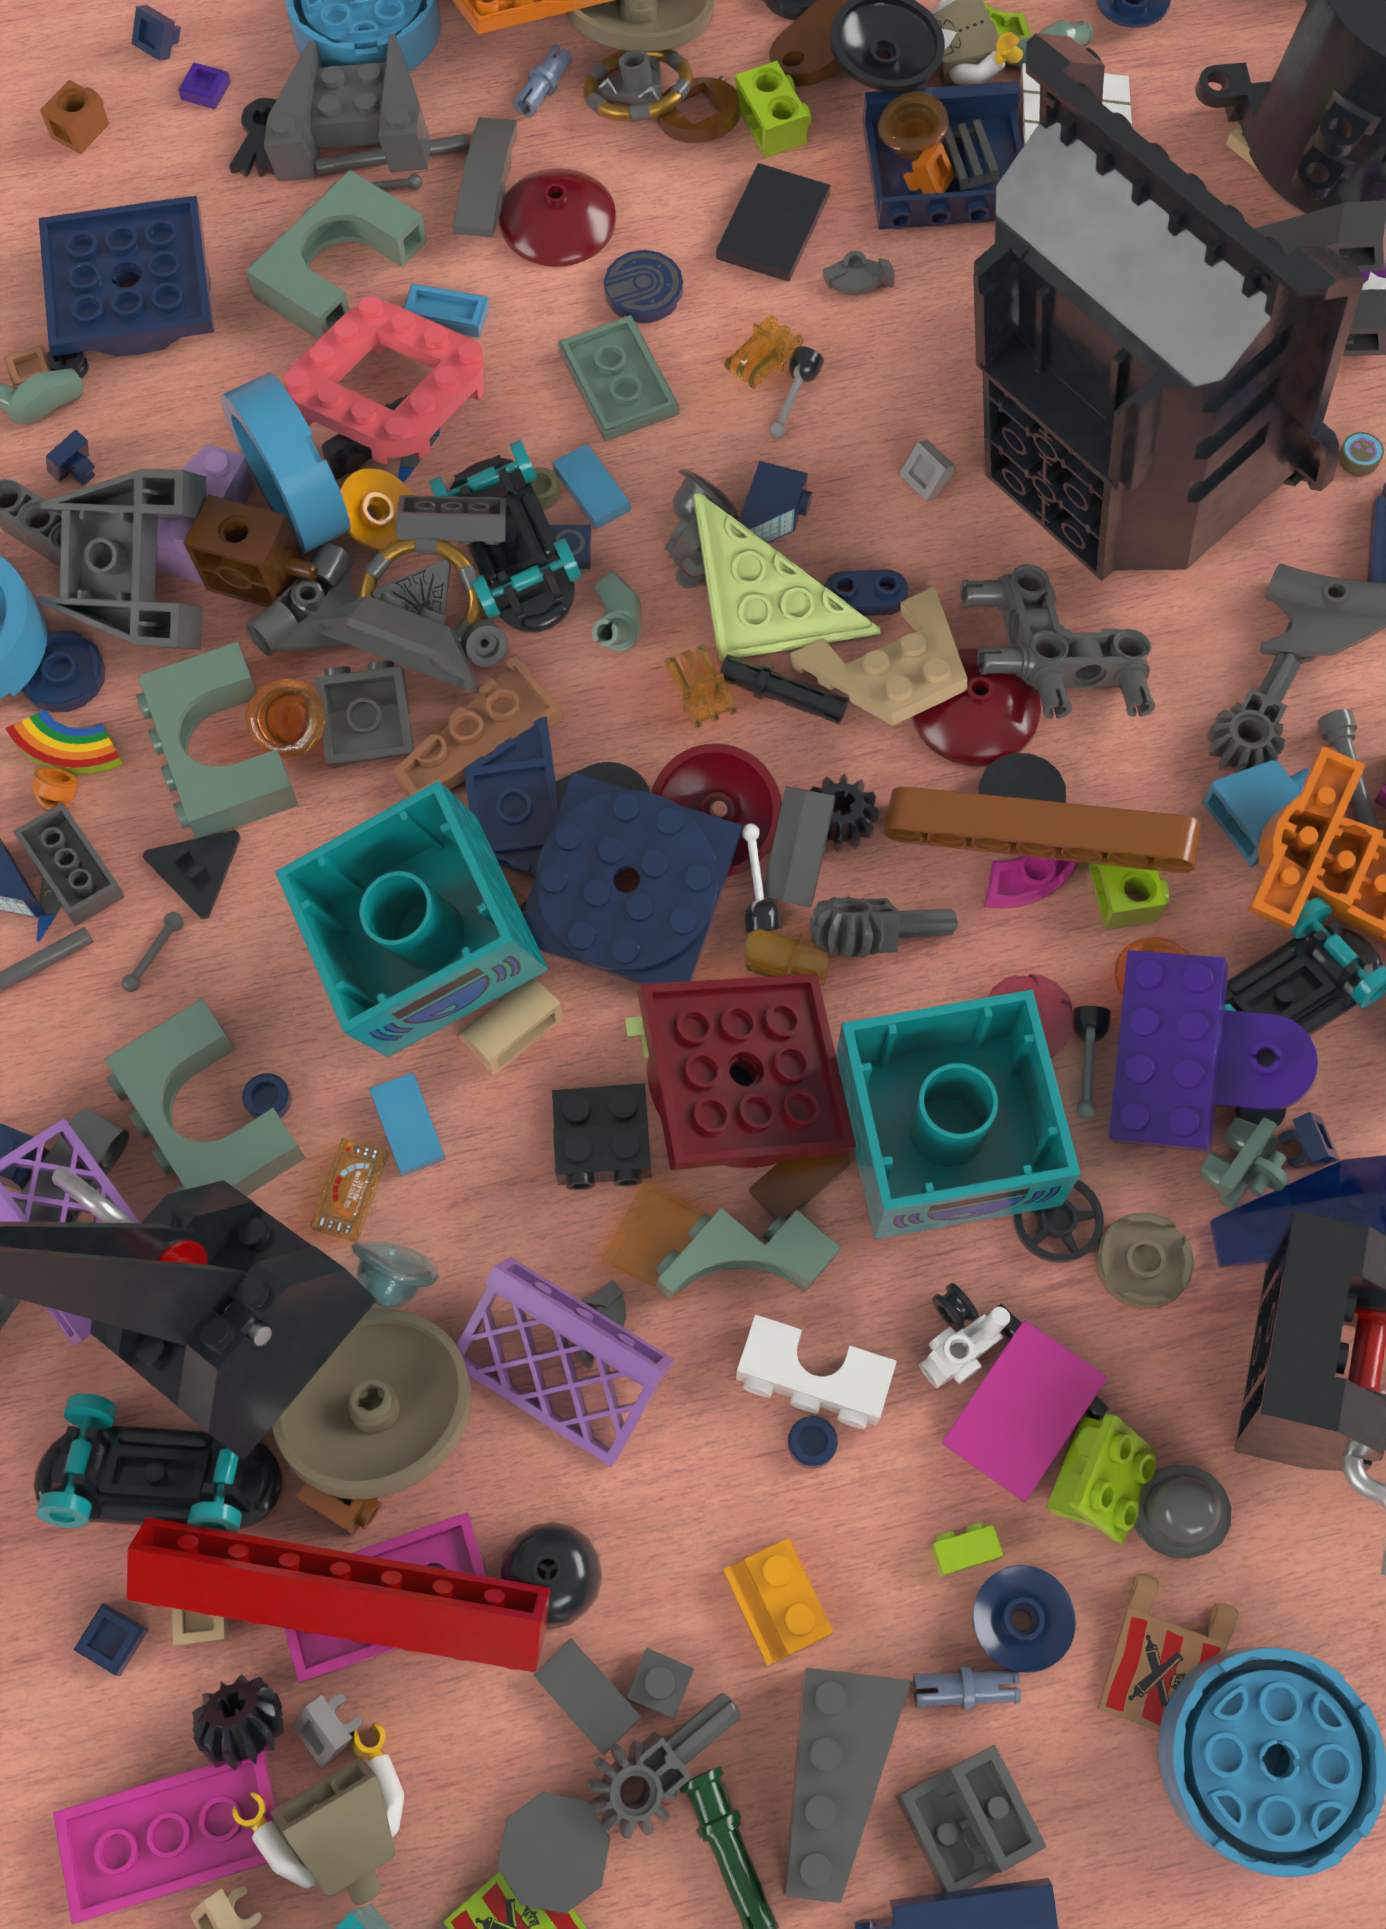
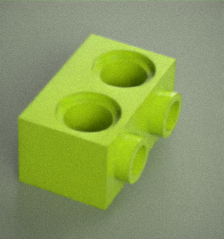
M778 61L735 74V89L739 95L740 115L765 158L807 144L808 126L811 125L809 107L805 102L799 100L791 76L784 74Z
M1087 863L1105 930L1158 922L1165 906L1169 903L1167 882L1164 878H1159L1158 871ZM1134 891L1140 894L1144 901H1133L1125 892Z

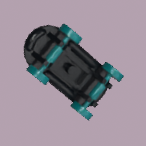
M521 440L509 444L516 461L501 458L498 455L476 462L454 475L455 480L450 487V491L447 490L441 476L430 480L429 484L435 496L506 498L505 542L489 545L484 543V541H473V543L467 544L480 574L472 584L489 619L499 615L512 628L523 632L538 633L553 628L569 613L574 601V581L582 578V574L566 539L563 538L557 541L530 483L538 479Z
M1316 897L1304 904L1295 926L1289 930L1295 936L1294 939L1227 981L1225 1010L1284 1016L1299 1024L1310 1036L1356 1005L1366 1008L1381 999L1386 994V966H1383L1380 955L1373 945L1360 934L1341 927L1336 920L1329 925H1322L1331 914L1332 907L1322 897Z
M87 1393L75 1394L68 1398L64 1410V1418L75 1426H68L66 1433L45 1452L36 1469L34 1479V1491L39 1503L36 1515L48 1524L64 1528H79L85 1526L88 1522L142 1525L146 1517L238 1533L239 1530L251 1527L266 1518L276 1506L282 1491V1473L278 1461L269 1448L261 1442L255 1446L243 1461L206 1431L113 1426L117 1413L116 1404L105 1397Z

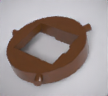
M720 76L718 79L710 77L693 78L691 90L683 101L703 93L714 104L719 113L692 125L674 107L670 111L658 116L662 131L670 138L686 143L708 142L724 136L736 126L740 118L739 95L736 89L726 82L724 76ZM674 85L668 88L662 94V97L666 96L674 87Z

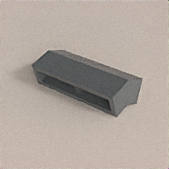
M789 786L785 787L763 889L764 897L812 907L836 796Z

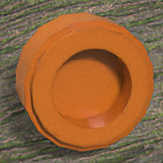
M44 767L35 770L31 789L34 792L37 803L45 811H49L61 803L68 810L70 801L75 799L79 782L74 775L67 771Z

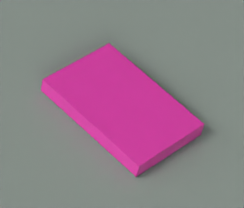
M1024 1320L941 1444L1025 1503L1108 1377Z

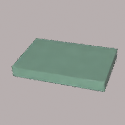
M632 315L558 341V351L605 442L679 415V404Z

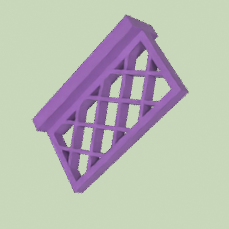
M65 1118L0 1159V1172L11 1165L32 1169L27 1194L7 1191L0 1182V1221L29 1222L32 1204L60 1208L58 1222H65L67 1210L91 1213L80 1203L69 1202L70 1195L65 1191L63 1192L62 1200L34 1196L39 1170L54 1173L58 1168L65 1167L41 1162L44 1144L60 1134L71 1149L69 1166L67 1168L80 1178L92 1179L99 1188L100 1194L133 1222L140 1223ZM36 1149L34 1161L22 1159ZM77 1159L85 1170L75 1168ZM15 1201L25 1202L24 1212L21 1211ZM94 1216L93 1223H101V1220ZM46 1307L74 1347L91 1335L92 1319Z
M512 1257L502 1261L493 1267L485 1282L488 1286L456 1345L464 1359L469 1376L612 1467L620 1456L659 1383L667 1375L675 1359ZM497 1295L512 1303L517 1319L516 1323L496 1327L491 1306ZM526 1313L534 1318L527 1320ZM484 1321L486 1330L478 1332L481 1324ZM543 1323L553 1329L558 1348L537 1353L530 1326ZM519 1329L527 1356L505 1361L498 1334ZM488 1337L495 1363L481 1366L465 1355L473 1340ZM567 1339L575 1344L568 1346ZM586 1350L594 1355L600 1374L578 1379L571 1353ZM560 1355L568 1382L546 1386L539 1360ZM529 1363L536 1389L522 1392L512 1386L508 1368ZM608 1365L615 1368L616 1370L609 1371ZM497 1370L499 1377L493 1374L492 1371ZM627 1376L644 1387L636 1402L619 1405L612 1379ZM602 1382L609 1408L587 1413L580 1387ZM570 1389L577 1415L562 1418L553 1412L548 1394ZM538 1397V1398H539V1402H537L536 1400H534V1399H532V1398ZM631 1411L624 1422L621 1413ZM612 1416L617 1437L611 1448L594 1438L590 1420ZM579 1423L581 1429H579L573 1424Z

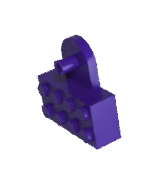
M1128 950L1109 1139L1115 1143L1211 1153L1215 1107L1275 1111L1296 1104L1310 1091L1317 1076L1318 1057L1315 1045L1309 1034L1299 1024L1284 1016L1225 1010L1229 969L1225 957Z

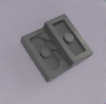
M996 1745L982 1750L896 1796L942 1893L969 1889L996 1873L1004 1872L1047 1847Z

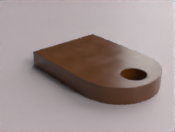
M817 0L772 43L769 51L770 62L778 61L784 74L791 76L796 87L820 83L840 69L831 51L830 30L836 13L849 0ZM800 63L799 65H797V66H795V67H790V66L793 65V64Z

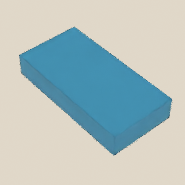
M411 283L403 308L462 335L480 338L489 309V299L486 296Z
M588 444L552 462L553 471L595 529L631 511L630 501Z
M413 1072L369 1089L401 1176L446 1160Z

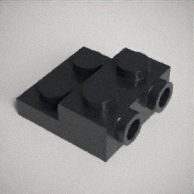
M645 1083L552 1090L555 1171L558 1185H567V1188L570 1190H586L595 1187V1182L614 1181L616 1186L628 1187L641 1184L643 1182L642 1179L652 1178Z

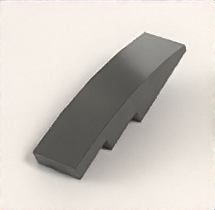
M478 118L464 166L453 224V234L493 237L505 197V184L511 170V151L517 137V120Z

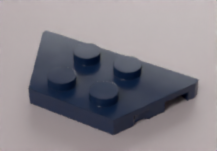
M547 717L537 719L533 722L534 726L513 740L510 737L498 745L492 754L485 757L481 756L464 768L469 810L478 818L499 865L536 877L540 852L553 829L560 809Z

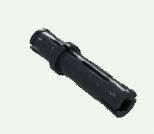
M727 654L719 673V681L753 692V697L762 700L763 697L776 700L809 714L822 717L837 725H840L849 702V698L832 694L818 687L774 672V667L765 664L764 667H761L730 654Z

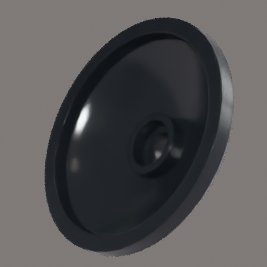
M849 0L836 13L830 30L831 51L840 68L858 83L879 91L901 92L923 85L939 69L945 50V40L940 24L926 7L915 0Z

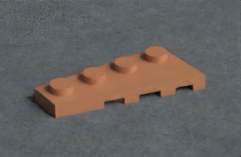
M516 654L505 663L506 670L495 680L489 678L478 689L480 694L465 709L460 706L448 717L450 723L438 735H429L393 770L396 781L408 796L415 794L438 780L450 790L465 781L464 768L481 756L485 757L492 754L498 745L510 737L513 740L534 726L533 722L537 719L547 717L549 728L564 719L560 705Z

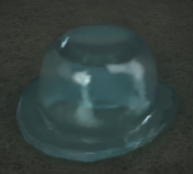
M359 1241L351 1245L353 1253L359 1257L356 1279L377 1299L375 1302L377 1305L401 1307L413 1299L420 1287L433 1285L439 1278L438 1267L429 1256L413 1248L377 1241Z

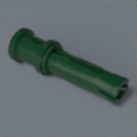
M721 1766L691 1778L679 1788L680 1792L687 1794L699 1822V1826L696 1829L698 1837H702L703 1842L708 1841L734 1907H736L742 1922L743 1929H778L779 1925L767 1902L764 1890L738 1829V1826L741 1825V1814L739 1810L732 1808L720 1779L724 1774Z

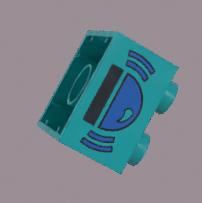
M439 780L275 871L343 1032L387 1058L549 970L478 818Z
M1033 989L842 1023L836 1058L856 1143L855 1154L874 1240L1062 1206L1081 1173Z

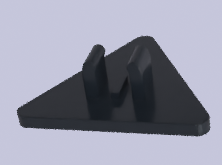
M235 830L148 849L143 853V858L201 919H207L211 915L241 837Z

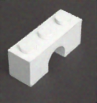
M755 1314L737 1369L736 1380L745 1382L743 1389L762 1397L770 1398L773 1392L790 1397V1404L807 1412L818 1413L819 1409L823 1408L838 1413V1421L855 1428L866 1429L867 1423L874 1426L877 1425L895 1370L896 1360L849 1345L845 1361L837 1372L829 1376H815L808 1373L801 1366L797 1357V1348L802 1330Z

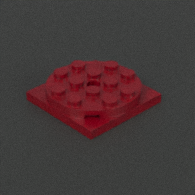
M817 973L653 983L640 986L637 995L649 1053L647 1062L648 1086L654 1106L661 1117L670 1170L721 1165L736 1168H759L770 1166L786 1159L850 1154L856 1148ZM736 1066L745 1069L750 1075L751 1084L743 1086L736 1083L730 1076V1068Z

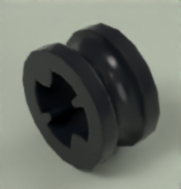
M51 350L48 352L47 360L52 371L72 368L81 379L87 374L89 364L84 352L53 356ZM67 359H71L69 365H66Z
M954 1283L946 1286L945 1295L936 1294L932 1297L933 1305L940 1316L956 1332L965 1328L964 1322L966 1320L973 1322L979 1317L971 1300Z

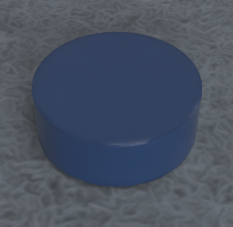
M263 1073L248 1081L242 1093V1101L244 1107L254 1119L272 1108L282 1118L291 1106L292 1096L290 1089L281 1077L271 1073Z
M818 1416L801 1418L792 1426L788 1436V1450L791 1457L799 1465L810 1469L820 1468L829 1463L838 1445V1438L834 1427L827 1420Z

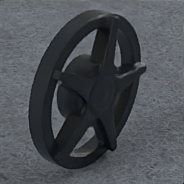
M1077 1180L1073 1188L1078 1190L1088 1200L1093 1211H1077L1076 1207L1066 1199L1062 1206L1031 1211L1038 1216V1223L1041 1228L1032 1240L1024 1229L1022 1213L1013 1215L1016 1234L1024 1247L1033 1255L1048 1262L1068 1263L1084 1257L1097 1244L1103 1230V1210L1095 1193L1082 1181ZM1094 1219V1231L1089 1242L1081 1249H1078L1072 1235L1073 1230L1078 1222ZM1048 1236L1061 1238L1071 1253L1056 1254L1048 1252L1037 1246V1244Z

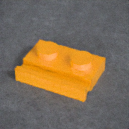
M789 1537L723 1569V1573L767 1667L834 1634Z

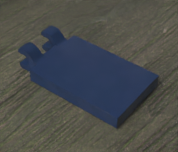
M1049 1878L890 1900L892 1917L862 1919L854 1922L855 1929H1059L1053 1885Z

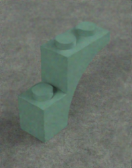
M720 1208L712 1218L707 1213L699 1218L687 1234L692 1241L681 1253L673 1249L662 1260L655 1270L661 1275L657 1279L655 1289L671 1301L686 1286L709 1274L731 1269H752L777 1275L806 1292L836 1257L841 1247L797 1209L788 1220L780 1215L762 1236L768 1242L764 1245L724 1209Z

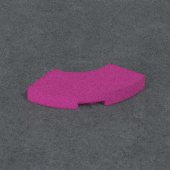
M1021 856L1011 861H993L984 907L1016 908L1038 902L1061 888L1074 873L1079 862Z

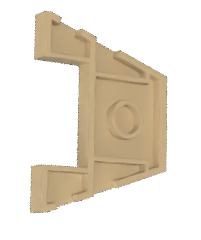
M933 587L900 602L901 615L915 629V632L909 633L875 651H870L852 662L844 663L824 638L790 653L791 666L794 670L801 674L804 671L817 677L818 684L829 690L833 688L841 690L849 695L851 703L892 726L967 690V676L937 591Z

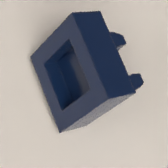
M148 5L136 6L131 44L159 61L170 59L172 44L179 43L181 27L178 25L174 26L175 21Z
M75 429L46 455L47 472L59 483L71 474L78 483L85 486L95 477V473L92 471L95 466L87 458L89 456L88 440Z
M1312 1112L1292 1119L1297 1131L1287 1130L1277 1138L1279 1143L1283 1145L1296 1140L1301 1144L1300 1154L1287 1160L1289 1166L1299 1168L1306 1166L1311 1161L1315 1165L1324 1167L1340 1160L1322 1118Z

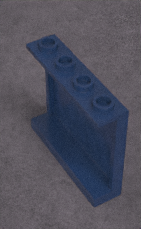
M1018 81L915 88L901 92H865L862 123L879 230L996 221V186L1023 148L1017 115L1020 97ZM974 120H981L999 169V181L961 190L955 176L944 193L923 194L921 188L909 190L903 176L905 173L913 172L912 162L920 157L928 144L942 142L951 163L943 140L942 129L950 127L953 133L958 131L959 124L965 123L968 129L973 127ZM972 139L971 141L983 174H986L988 172L976 139ZM962 142L956 143L968 178L974 177Z

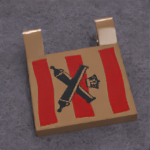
M1137 1574L1132 1582L1126 1613L1097 1709L1159 1732L1166 1706L1180 1682L1199 1664L1227 1650L1239 1612L1238 1609L1231 1605L1215 1603L1210 1612L1206 1636L1150 1616L1149 1612L1155 1600L1159 1582L1152 1576Z

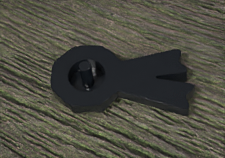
M258 98L243 109L241 123L248 135L229 165L231 173L241 172L245 177H248L256 159V168L260 177L264 176L267 172L275 174L264 148L267 118L277 99Z

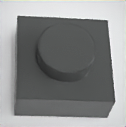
M646 1648L626 1698L675 1719L694 1668Z

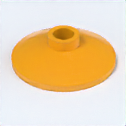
M367 468L354 472L343 482L339 489L350 519L351 529L347 532L360 544L371 549L382 550L389 544L397 541L396 513L400 495L412 494L400 479L387 471ZM367 509L375 512L377 520L369 515Z

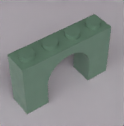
M349 170L339 181L334 182L328 192L313 206L307 208L303 216L288 231L283 232L261 257L253 261L250 268L246 271L253 296L319 340L349 311L345 291L309 268L313 259L322 250L334 244L356 242L373 248L403 267L427 243L423 216L413 208Z
M238 642L138 676L143 693L137 694L136 698L144 718L153 719L155 728L148 731L157 755L164 753L168 764L162 766L161 770L170 792L178 791L181 801L173 805L183 829L190 826L196 838L223 833L299 806L277 749L223 767L207 766L188 756L190 738L202 721L215 713L259 698Z
M200 999L104 1058L113 1072L106 1079L121 1101L128 1097L136 1110L131 1112L129 1116L144 1138L152 1134L159 1146L152 1153L166 1175L175 1171L182 1185L175 1189L176 1192L224 1180L242 1194L248 1196L304 1160L305 1156L274 1108L219 1140L200 1142L187 1139L176 1133L172 1120V1109L181 1087L195 1074L235 1050L203 999Z

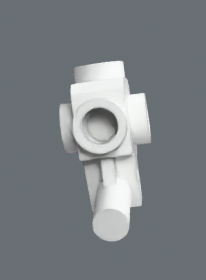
M996 1307L988 1316L984 1314L957 1333L952 1327H949L928 1344L932 1352L919 1364L927 1380L935 1388H938L953 1378L958 1384H961L982 1367L977 1359L1003 1339L999 1332L1010 1322L1009 1312L1005 1308Z

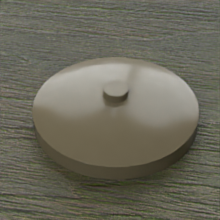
M614 0L566 12V16L576 29L601 44L629 51H661L679 47L700 36L712 20L714 0Z
M367 1311L272 1426L274 1438L290 1468L299 1478L316 1490L346 1499H372L388 1496L403 1491L429 1476L455 1449L463 1435L470 1415L472 1403L470 1377L464 1359L454 1341L433 1322L404 1311Z

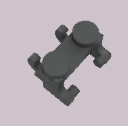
M684 514L664 550L671 553L669 557L682 570L694 576L689 578L685 575L684 571H678L676 574L677 582L682 587L694 588L701 582L705 572L697 519L694 515L691 519Z

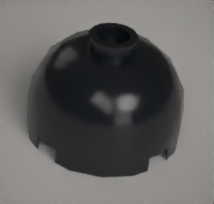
M557 1522L534 1525L519 1534L505 1552L500 1571L501 1579L551 1588L546 1628L566 1626L578 1620L598 1598L602 1582L600 1557L589 1538L573 1526ZM547 1561L555 1562L553 1565L549 1567L545 1565V1562ZM539 1568L545 1571V1580L539 1576ZM558 1569L556 1576L551 1579V1573Z

